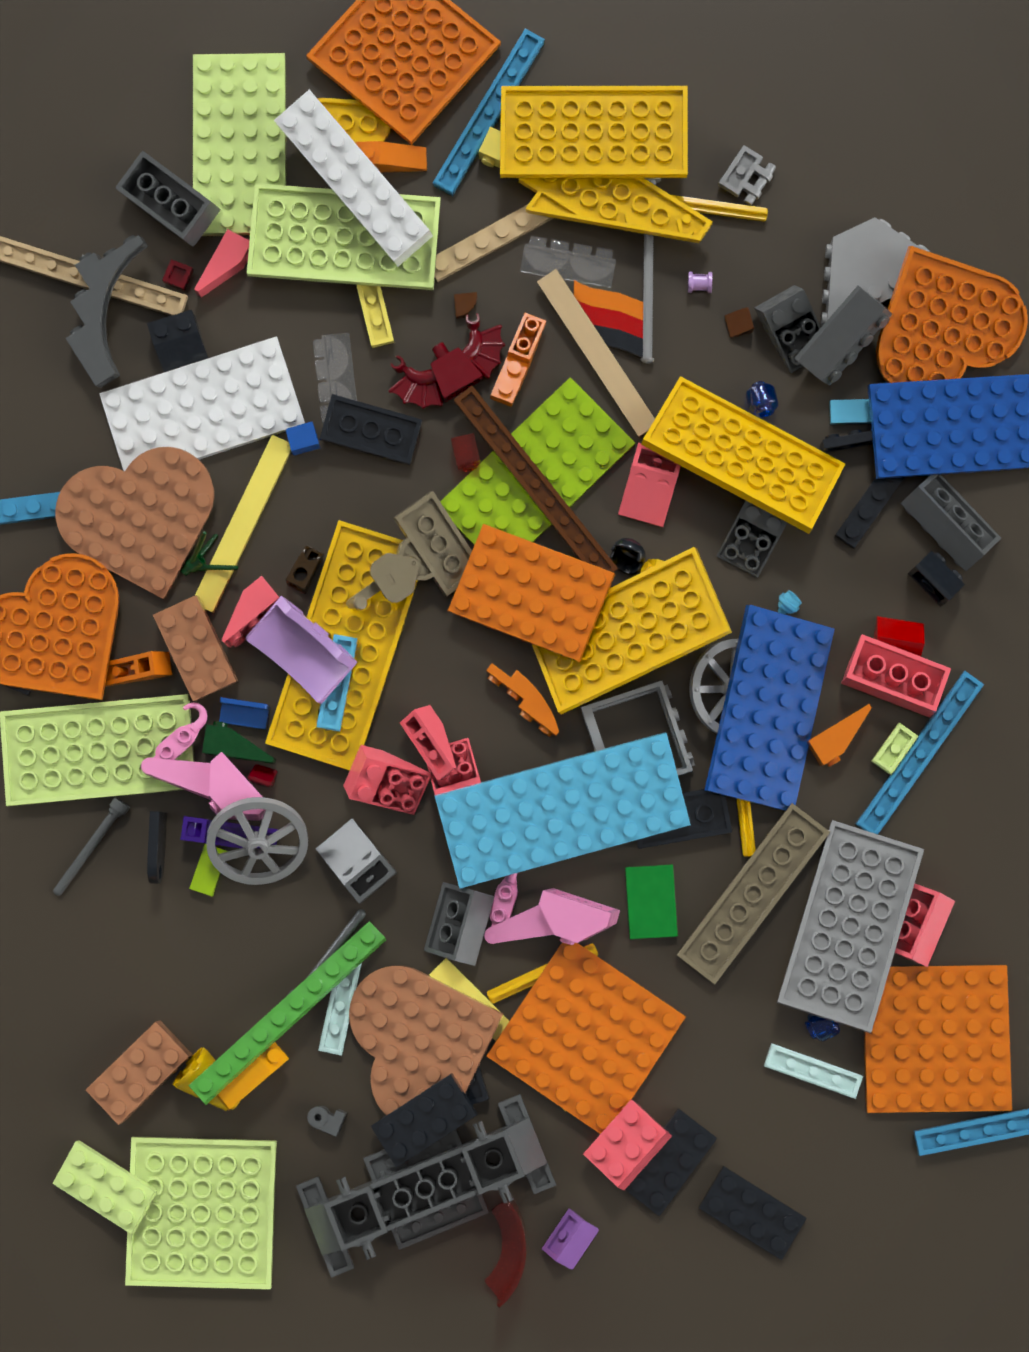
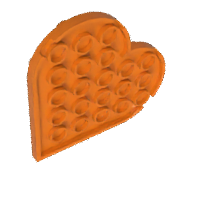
M908 246L888 307L892 315L888 324L881 329L877 341L876 358L883 378L887 383L960 379L967 366L975 368L991 367L1008 359L1021 345L1027 330V309L1019 295L1020 292L1011 282L1001 276L914 246Z
M82 554L58 555L50 558L42 566L37 567L30 576L24 593L11 592L0 595L1 685L103 700L120 603L117 584L105 566L97 560Z

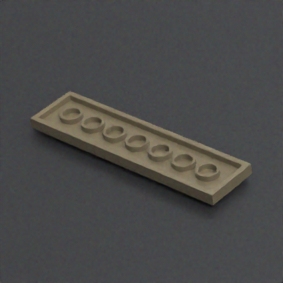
M792 803L676 955L713 984H716L829 835L830 831Z

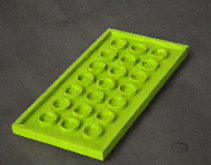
M571 377L511 433L569 507L635 445V442ZM494 451L440 501L457 529L473 545L476 543L483 524L533 543L552 525Z

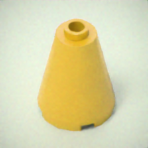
M201 1047L186 1062L187 1066L183 1072L180 1070L173 1085L177 1089L200 1099L188 1085L216 1060L207 1049ZM217 1096L209 1102V1104L227 1111V1108ZM240 1102L232 1107L231 1110H234Z

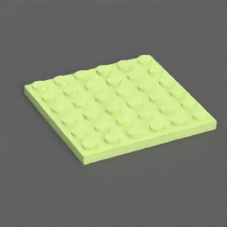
M131 1137L130 1173L158 1191L135 1233L130 1234L127 1232L125 1285L271 1289L277 1140Z

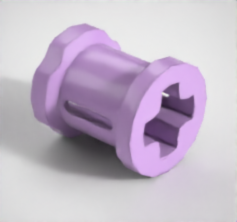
M689 272L688 293H692V291L712 293V272H708V274H693V272Z

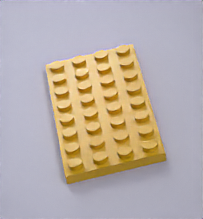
M501 86L500 178H687L688 86Z
M681 376L641 443L644 447L808 534L811 532L845 466V463Z
M693 547L609 589L580 662L532 644L557 711L562 715L732 633L698 550Z

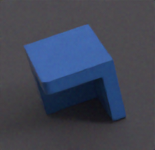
M313 422L286 429L293 455L321 448Z

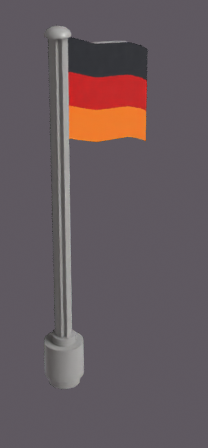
M645 178L654 185L661 182V178ZM644 234L643 302L621 293L591 288L575 280L574 296L607 347L621 349L639 356L643 363L649 364L654 361V358H652L653 235Z

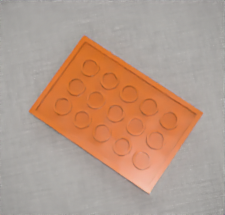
M483 524L448 612L580 662L615 573Z

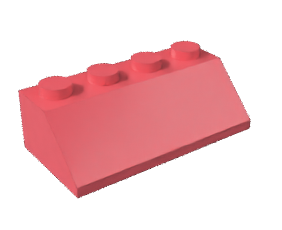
M862 634L850 658L841 684L930 718L937 711L951 668Z

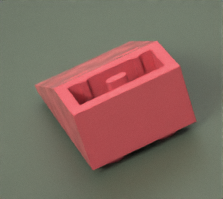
M638 443L618 515L663 527L681 466Z
M263 576L244 589L222 638L223 643L229 648L232 646L236 648L246 640L244 636L255 627L280 598Z
M469 738L449 743L456 768L441 781L437 780L427 765L428 771L432 774L430 779L435 795L481 783Z
M360 745L343 786L351 800L414 815L432 774L383 750Z

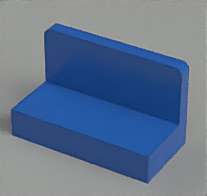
M220 697L222 706L219 722L267 730L270 712L268 704Z

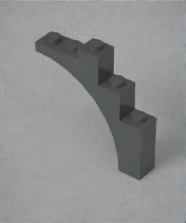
M132 235L123 241L124 245L118 249L112 248L103 254L104 258H101L96 253L91 254L89 252L80 257V262L75 265L88 285L89 290L83 289L74 295L75 299L70 302L85 326L82 327L80 325L70 331L71 335L66 340L95 386L100 388L120 376L112 360L107 342V310L113 288L121 273L134 257L148 247L144 238L139 235L136 237Z

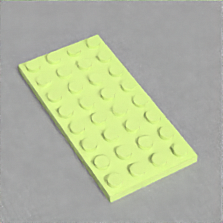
M285 53L193 54V188L221 209L202 236H224L227 229L238 235H250L255 183L286 186V135L274 121L286 110Z
M255 183L247 276L434 290L441 198L399 194L427 226L433 237L402 264L397 266L332 189Z
M189 694L1 711L0 727L6 806L184 790L145 775L141 764L144 759L155 757L157 746L177 728L192 723L191 709H183L185 705L190 703ZM193 744L175 760L195 762Z

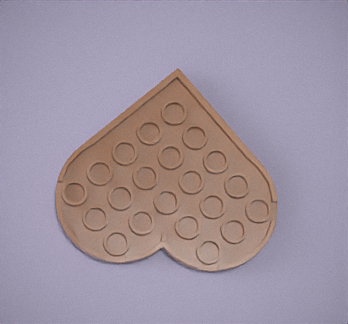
M174 447L150 449L137 456L125 471L109 466L90 467L72 476L60 491L55 511L57 527L62 538L74 551L97 560L106 569L165 599L211 514L215 496L212 479L207 468L198 458L187 451Z
M389 966L369 974L358 985L352 996L349 1019L352 1032L360 1046L375 1057L371 1070V1088L380 1109L387 1116L451 1073H453L466 1094L504 1014L408 966Z

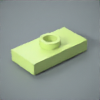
M898 723L871 762L889 775H892L918 738V735L901 723Z

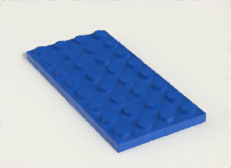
M1029 374L868 385L876 479L1029 469Z
M746 605L705 791L786 811L792 803L796 805L809 747L807 741L811 738L834 628L757 606Z

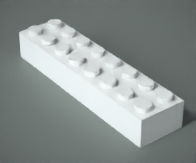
M310 89L274 120L397 266L402 264L433 237L427 226Z

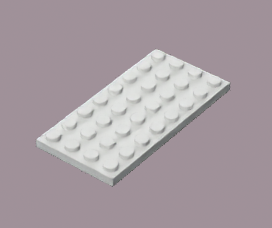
M277 336L99 393L123 471L127 469L137 456L153 448H179L191 453L198 459H203L286 432L287 428L305 423Z

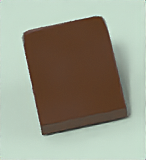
M749 307L724 316L730 338L753 333L754 325Z

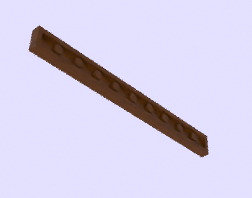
M471 386L454 399L455 404L581 561L613 573L618 570L617 566L475 388Z

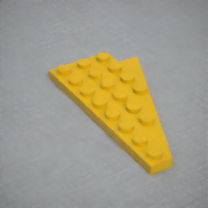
M519 178V183L536 193L525 208L528 214L694 243L701 242L713 221L645 178Z

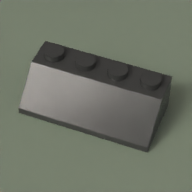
M857 286L798 353L795 359L817 378L830 386L841 377L842 371L847 365L852 364L857 359L858 353L862 348L872 342L876 332L888 324L892 313L874 296L860 286Z
M942 475L929 476L901 502L906 512L913 516L921 524L923 530L937 541L940 548L946 550L954 559V562L965 571L971 568L1001 539Z

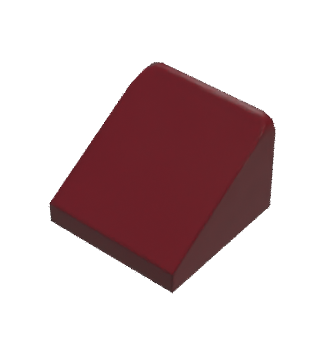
M256 764L248 779L251 782L272 788L278 772L275 769Z

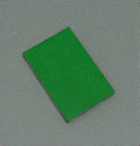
M673 865L625 867L630 939L678 936Z

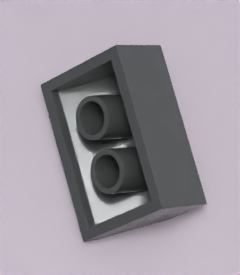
M443 882L424 951L475 966L495 896L467 888H459V886Z

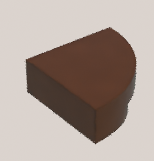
M477 292L454 294L456 319L465 317L477 303Z

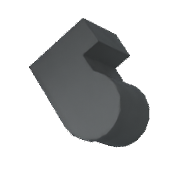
M319 1105L309 1111L307 1118L309 1124L314 1128L336 1137L339 1135L348 1112L338 1109L333 1114L327 1107Z

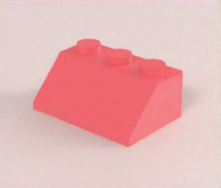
M914 883L894 953L928 967L955 901L940 892Z

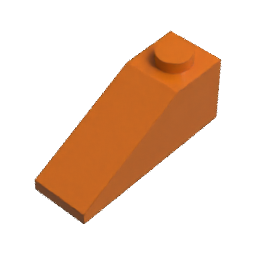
M382 141L356 142L357 146L380 173L427 171L426 147Z
M150 651L109 661L105 687L172 675L169 652Z
M870 704L807 741L811 752L820 766L827 764L830 767L841 760L839 755L845 752L872 708Z

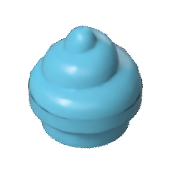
M790 590L782 593L779 596L778 613L792 614L797 612L802 604L801 600Z

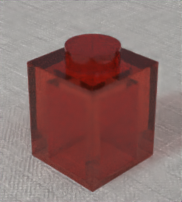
M474 433L451 438L458 470L463 469L465 472L476 469V466L480 464V458Z

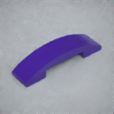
M184 816L180 840L207 844V832L212 820ZM224 822L220 829L245 839L247 837L240 824ZM251 826L253 832L259 831L260 827ZM268 828L266 835L269 836L279 829ZM216 836L215 845L243 848Z

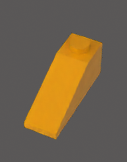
M274 1042L216 1095L217 1098L229 1111L279 1069L289 1058Z

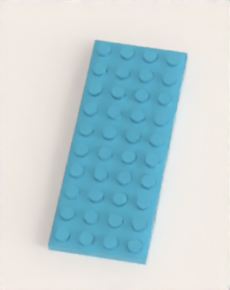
M666 732L434 795L459 888L691 825Z

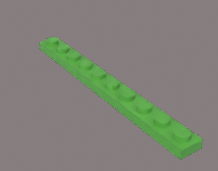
M369 921L188 1086L207 1105L386 941V938Z

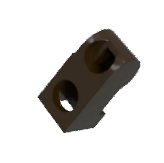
M306 545L286 578L287 585L306 594L322 562L324 553Z

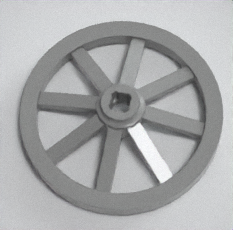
M738 639L724 640L709 647L697 660L690 677L689 692L693 709L699 720L716 734L719 724L715 719L723 710L730 678L713 657L725 649L732 648L731 675ZM707 664L722 681V685L700 686L702 674ZM701 693H722L723 696L710 714H708L703 705Z
M265 797L246 798L226 806L213 818L207 832V852L215 868L229 879L251 885L269 884L287 877L302 863L308 848L307 828L301 816L292 807L281 801ZM265 809L259 831L253 832L243 811ZM273 811L291 821L273 834L266 835ZM235 815L247 837L245 839L220 829V827L230 817ZM293 830H297L299 835L298 846L271 845ZM216 836L243 848L219 854L215 845ZM268 853L290 854L293 857L286 864L278 867ZM249 855L242 871L233 868L225 862ZM257 859H262L271 870L264 873H250Z

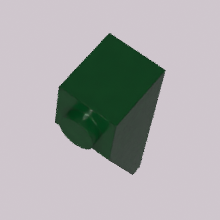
M213 721V725L206 724L202 753L217 756L222 752L228 758L271 764L276 763L275 758L233 729L228 728V723Z

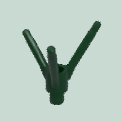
M206 531L202 532L192 557L181 568V572L185 576L198 570H238L237 565H206L203 555L218 538V535L214 534L201 549L207 534Z

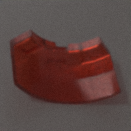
M508 1198L507 1203L503 1204L502 1201L491 1210L500 1226L502 1250L497 1265L484 1280L497 1296V1306L499 1308L510 1298L518 1286L526 1260L524 1220L514 1199L509 1202Z

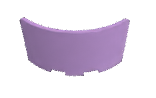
M280 596L246 636V640L284 669L319 704L325 701L358 663L342 645L335 643L328 637V632L316 622L312 623L305 617L302 610L283 596Z

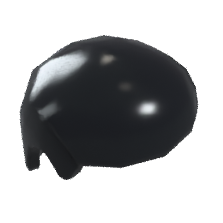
M621 538L611 548L612 554L610 559L619 570L628 574H635L640 571L645 562L646 554L639 542L631 538Z

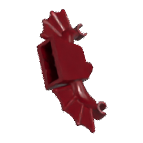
M476 313L477 320L474 322L469 321L467 314L466 325L471 330L469 332L468 345L463 350L458 347L449 352L444 342L437 344L432 348L437 360L430 364L431 369L425 371H417L412 367L409 368L401 356H395L401 364L394 366L390 363L396 373L404 372L405 376L389 389V393L398 395L403 400V404L414 403L424 409L430 405L442 406L441 395L446 403L466 391L469 387L482 382L483 375L489 379L492 370L501 364L500 351L505 346L500 336L502 325H497L480 332L478 331L480 326L479 314Z

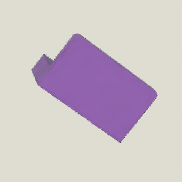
M568 1209L542 1247V1250L556 1262L569 1269H573L599 1229L585 1221L575 1211Z

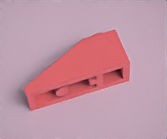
M227 229L194 289L197 296L202 298L244 269L246 263H248L250 240Z
M431 705L414 709L400 722L438 781H441L456 768L444 725Z

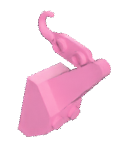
M188 703L183 707L184 710L190 708L198 710L199 718L194 723L177 728L157 746L155 757L146 758L141 764L145 775L209 799L210 809L216 815L223 808L238 800L262 797L222 752L211 763L175 760L194 743L200 729L207 722V711L199 703ZM251 809L243 811L247 820L260 821L263 818L265 809ZM235 815L229 818L231 820H237Z
M517 873L507 875L497 886L489 915L492 926L485 931L484 937L488 943L495 944L556 935L561 937V942L574 945V943L586 940L615 925L620 910L551 888L543 890L539 905L511 917L518 895Z

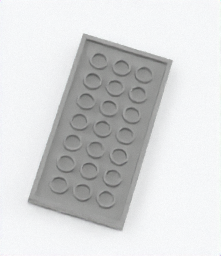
M832 820L828 830L830 833L825 840L777 1003L871 1033L924 849Z

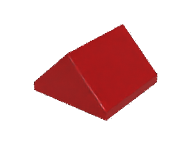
M877 616L873 639L921 657L925 645L924 624Z

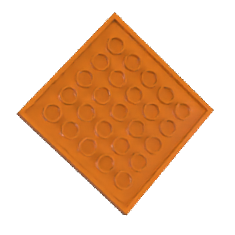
M356 0L311 49L306 58L412 145L501 46V41L451 0Z
M562 942L486 1056L601 1134L634 1097L686 1016L580 944L574 943V945Z
M1007 965L890 966L872 1032H864L867 1113L1012 1111Z

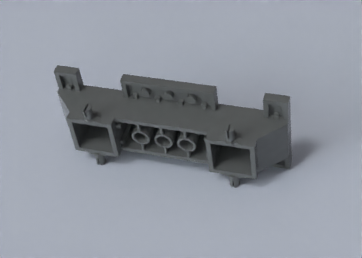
M521 1094L498 1102L506 1126L486 1133L482 1121H479V1127L477 1123L473 1124L477 1138L465 1143L461 1142L458 1131L455 1129L398 1167H395L385 1149L363 1158L372 1181L350 1189L346 1176L336 1180L341 1192L338 1195L330 1198L327 1197L320 1176L296 1185L331 1278L354 1269L355 1266L348 1248L362 1246L366 1260L373 1258L376 1254L371 1242L376 1237L390 1230L400 1250L488 1214L489 1210L482 1195L485 1192L499 1190L503 1204L508 1202L507 1198L509 1202L512 1201L513 1198L508 1186L514 1180L525 1175L528 1178L533 1194L556 1186ZM490 1152H496L500 1155V1161L497 1164H490L487 1161L486 1156ZM356 1207L362 1208L365 1211V1217L363 1219H356L352 1214V1210Z

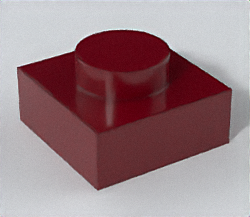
M171 259L162 281L185 291L194 269Z

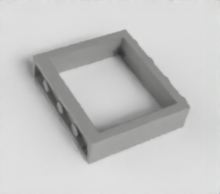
M663 681L581 707L594 751L605 749L593 712L657 692L682 765L681 768L676 769L677 774L681 776L693 771L692 766L695 765L691 752L687 753L684 744L688 743L684 730H679L676 721H679L680 718L676 707H671L669 699L672 698V694L668 685L664 686Z

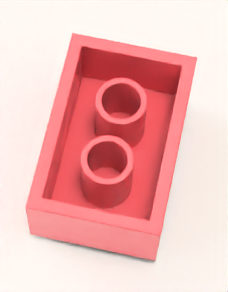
M631 1099L583 1155L610 1181L624 1191L672 1135L639 1104Z

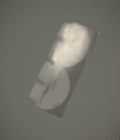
M531 236L530 244H525L520 272L546 276L557 269L565 280H575L577 282L606 287L612 286L616 259H612V249L597 247L596 256L591 255L593 246L574 243L573 252L569 251L570 242L551 239V245L548 248L546 247L547 238Z
M349 333L321 335L322 339L313 340L314 357H324V360L315 361L317 380H326V382L317 384L319 402L330 403L332 394L357 401ZM329 405L320 406L322 423L325 421Z

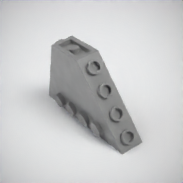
M875 217L834 236L831 243L826 245L825 258L829 259V267H825L824 281L828 282L827 290H823L822 304H826V312H822L821 326L825 324L857 286H860L874 296L881 304L891 300L908 246L930 251L925 246L916 245L910 241V237L905 233H898L893 230L887 221L883 219L878 220Z

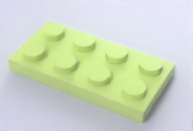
M80 1140L75 1141L52 1183L130 1234L135 1233L158 1191Z

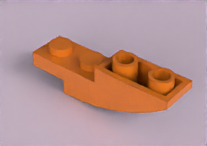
M524 313L508 350L507 358L491 392L490 399L512 407L536 352L546 320Z
M492 663L486 670L487 674H489L487 679L498 687L500 684L508 689L506 693L516 701L519 698L523 701L518 706V709L521 710L519 715L530 723L532 720L540 725L538 729L548 737L551 734L556 737L559 734L556 720L550 707L536 687L518 670L510 677Z

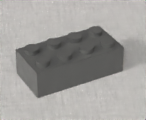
M143 150L116 186L119 192L192 247L195 246L221 210Z

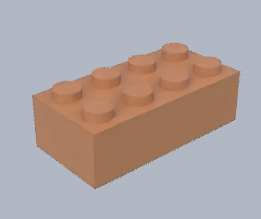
M195 595L153 615L192 701H198L239 682L199 596Z
M161 1020L156 1021L86 1091L120 1125L193 1054Z

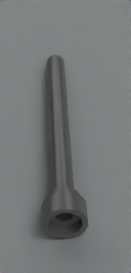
M114 797L109 804L111 806L109 814L54 888L53 892L56 896L62 895L115 820L122 815L125 816L129 811V805Z
M359 909L309 975L344 945L365 917L366 912L363 909Z

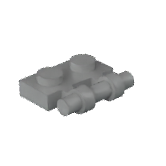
M743 145L718 186L737 198L743 190L748 194L744 199V203L751 206L755 200L760 198L761 190L765 184L769 183L773 178L772 174L776 166L768 163L764 169L759 165L763 157ZM753 174H756L759 178L753 186L748 181Z

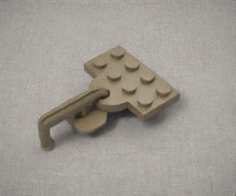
M430 491L393 517L406 538L399 544L396 554L386 553L372 563L370 575L374 582L349 598L346 602L348 608L365 609L367 600L379 591L382 592L388 601L400 602L413 593L416 580L433 578L444 596H448L457 589L472 550L433 491Z

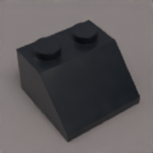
M192 309L147 323L154 348L164 372L208 359L197 319Z
M931 551L908 574L941 607L952 599L965 584L962 582L963 577L956 570L953 569L951 571L945 565L946 560L942 555Z

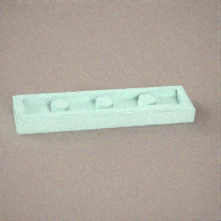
M362 963L331 990L318 1051L342 1056L350 1022V1003L357 988Z
M772 1043L764 1063V1067L856 1099L863 1078L860 1074Z

